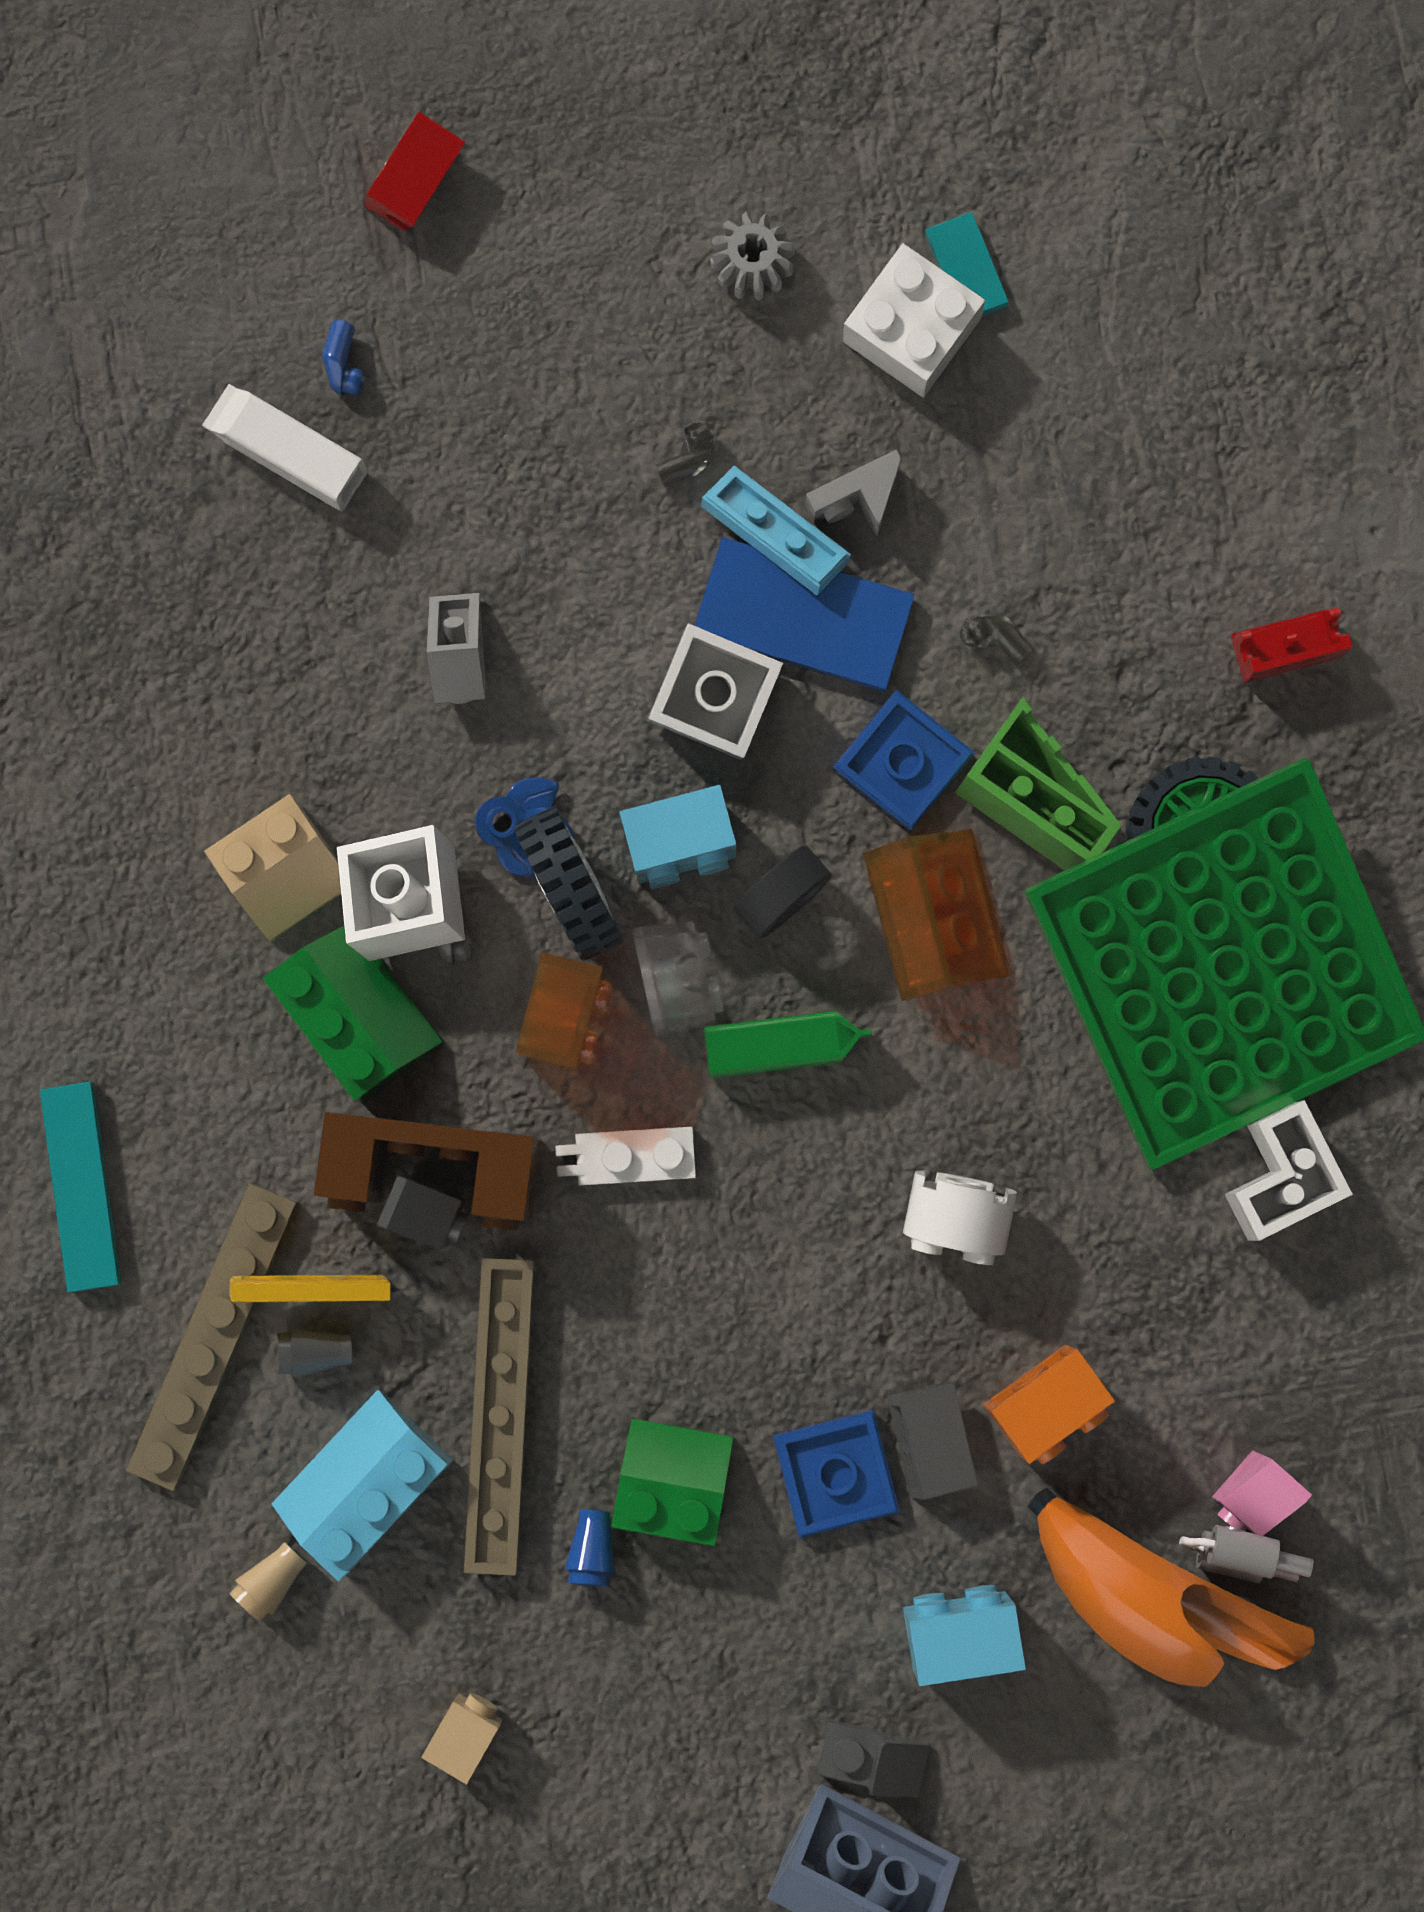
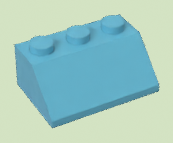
M378 1389L274 1500L272 1506L300 1546L339 1582L357 1565L454 1459L389 1397Z

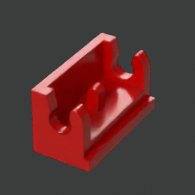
M418 111L368 190L364 207L404 231H407L409 227L413 228L456 157L463 149L465 141Z
M1338 607L1325 609L1231 634L1230 637L1243 683L1341 659L1352 648L1349 634L1340 633L1338 627V619L1341 618L1340 609Z

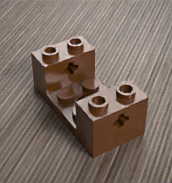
M325 1112L314 1196L327 1197V1208L365 1212L366 1202L380 1203L386 1149L387 1152L424 1157L425 1147L439 1148V1158L475 1163L476 1153H479L471 1215L484 1216L483 1227L518 1230L519 1221H531L541 1147L540 1139L531 1136Z

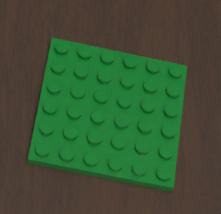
M1308 758L1299 759L1023 890L1145 1165L1151 1171L1424 1041V1027L1311 761Z

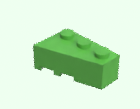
M1022 697L955 791V794L1065 871L1103 853L1122 825L1082 774L1078 775L1060 752L1062 747L1053 735L1049 737L1031 714L1033 709Z

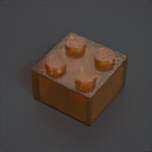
M541 952L515 1054L526 1061L581 1075L585 1064L593 1066L601 1039L597 1032H593L597 1015L607 1016L614 989L611 986V982L606 981L607 975L603 967Z

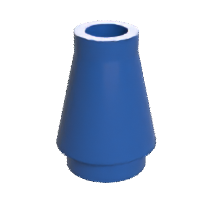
M587 1509L579 1510V1521L564 1570L569 1571L568 1584L610 1587L611 1574H616L610 1530V1512Z

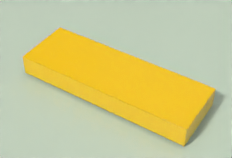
M384 1275L232 1276L230 1278L229 1296L232 1302L390 1301V1281Z

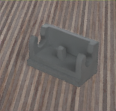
M954 1383L934 1384L888 1395L887 1400L911 1498L926 1500L978 1486Z

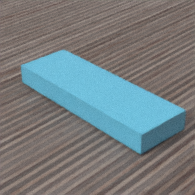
M733 466L702 497L701 507L815 595H818L849 563L851 555L849 552L736 466Z

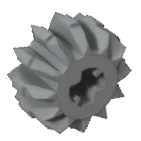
M748 212L742 214V226L740 227L734 222L727 220L723 224L725 236H715L712 240V248L717 253L710 258L711 268L721 271L718 276V283L722 288L735 283L734 295L738 299L745 295L748 288L753 289L755 299L760 301L763 299L765 285L778 293L782 289L780 277H790L792 275L793 264L788 259L795 254L794 244L784 241L787 237V229L784 225L770 229L771 217L767 213L760 218L758 224L752 223V217ZM757 251L759 261L748 262L746 252Z

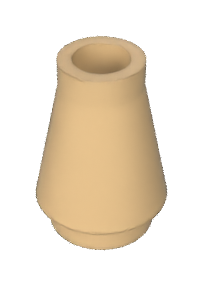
M284 1542L275 1552L235 1580L238 1585L229 1594L250 1615L260 1622L268 1613L272 1616L274 1615L298 1573L307 1563Z

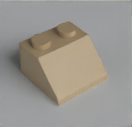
M288 794L204 851L231 893L270 942L341 895L338 860L300 803L291 794Z

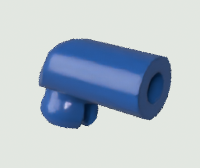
M334 320L331 323L322 353L331 389L341 396L345 393L356 396L362 392L364 373L358 368H348V354L355 328L347 321Z

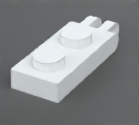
M693 1127L575 1134L576 1144L555 1146L556 1156L576 1155L577 1165L557 1166V1177L578 1176V1186L696 1178Z

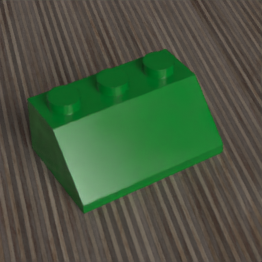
M345 925L304 946L262 978L354 1102L364 1104L444 1043L381 959L368 961L346 943Z

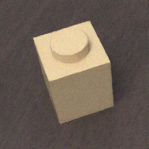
M458 1693L421 1758L467 1785L503 1720L495 1715L497 1707L475 1693H470L467 1698Z

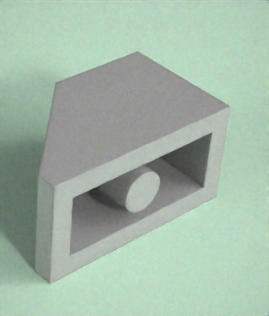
M479 593L429 597L427 658L434 703L451 702L463 704L472 700L485 699L486 669Z

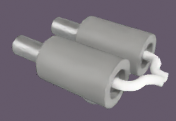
M1215 1525L1212 1532L1204 1530L1201 1538L1182 1536L1179 1541V1545L1186 1546L1190 1550L1197 1552V1569L1258 1584L1263 1577L1269 1579L1277 1577L1297 1582L1300 1575L1310 1577L1313 1570V1559L1280 1551L1279 1540L1245 1532L1236 1527Z

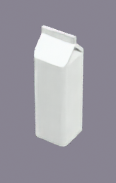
M228 384L202 425L229 446L341 512L346 508L367 474L365 463L360 457L250 392L237 389Z

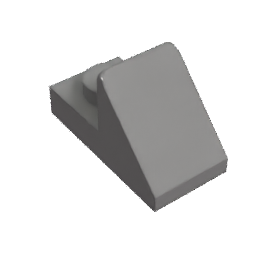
M897 449L807 493L805 508L813 524L825 518L828 523L839 521L855 510L853 505L859 503L874 534L878 536L899 471L901 457Z

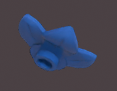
M526 778L517 781L505 797H493L486 800L476 812L475 829L478 836L486 844L495 847L500 865L513 875L527 878L535 877L534 870L523 851L514 826L539 812L551 808L559 788L558 783L545 778ZM500 812L505 813L510 821L509 827L503 832H498L493 827V818ZM563 818L572 837L575 839V835L573 833L572 828L570 827L568 822Z

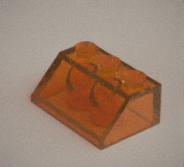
M972 829L909 836L863 853L868 880L874 894L881 921V929L885 936L894 970V978L902 1001L935 996L1011 976Z

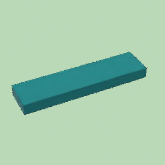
M89 1081L39 1089L67 1293L121 1285L122 1280L94 1082Z

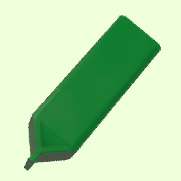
M836 1011L704 1027L710 1079L840 1063L859 1038L871 1035V1029L859 1030Z

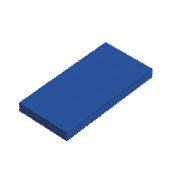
M722 537L694 626L777 661L885 693L915 594L839 572L818 595H815L753 546Z

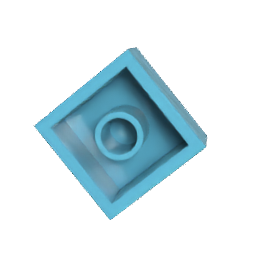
M720 785L619 811L638 883L649 882L651 889L677 883L680 881L679 873L698 869L700 876L726 870L729 868L728 861L736 858V841Z
M982 1585L965 1589L966 1597L951 1600H945L944 1593L924 1594L913 1598L914 1605L903 1607L912 1668L919 1686L1026 1670L1016 1606L1005 1591L997 1592L996 1585Z

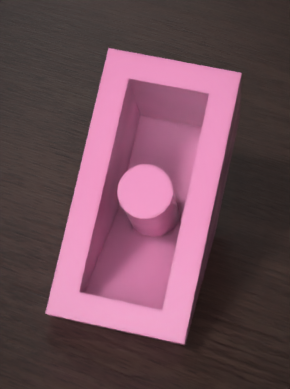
M1252 1450L1212 1498L1223 1507L1217 1515L1227 1525L1244 1531L1248 1529L1253 1534L1263 1536L1304 1505L1312 1494L1273 1459Z

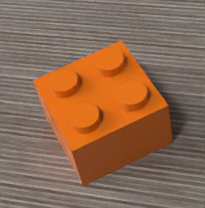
M1064 1345L982 1405L1018 1456L1028 1464L1038 1460L1042 1465L1056 1457L1067 1447L1063 1439L1075 1430L1081 1429L1083 1433H1087L1110 1416L1106 1408L1114 1403L1115 1400L1079 1350Z

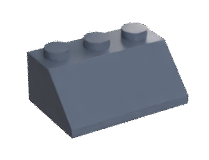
M820 1784L783 1856L767 1898L792 1912H943L961 1858L829 1787Z

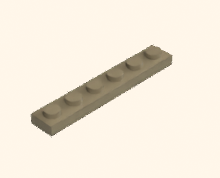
M248 1183L126 1469L127 1472L169 1490L175 1491L178 1489L257 1303L232 1302L229 1296L230 1278L232 1276L269 1275L299 1202L253 1183Z
M482 1258L464 1573L516 1576L518 1573L534 1260Z

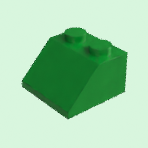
M632 1418L611 1527L715 1546L733 1436Z

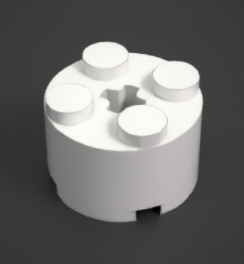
M915 1171L903 1234L912 1238L911 1248L916 1251L942 1255L943 1247L962 1251L963 1260L982 1265H994L995 1255H1005L1017 1192L1006 1188L1005 1196L1002 1197L993 1192V1183L937 1172L935 1182L925 1181V1171Z

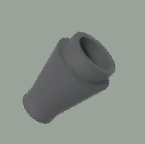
M290 1327V1332L278 1333L279 1375L292 1374V1379L342 1365H352L351 1334H334Z

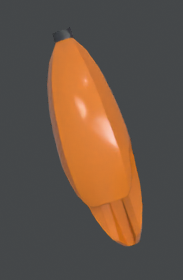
M1048 1488L1038 1492L1029 1502L1027 1507L1038 1518L1040 1541L1055 1581L1075 1611L1105 1642L1124 1657L1152 1674L1180 1685L1206 1687L1225 1665L1222 1656L1217 1650L1273 1670L1287 1667L1304 1658L1312 1651L1315 1639L1313 1627L1291 1622L1266 1611L1167 1561L1078 1506L1056 1497Z

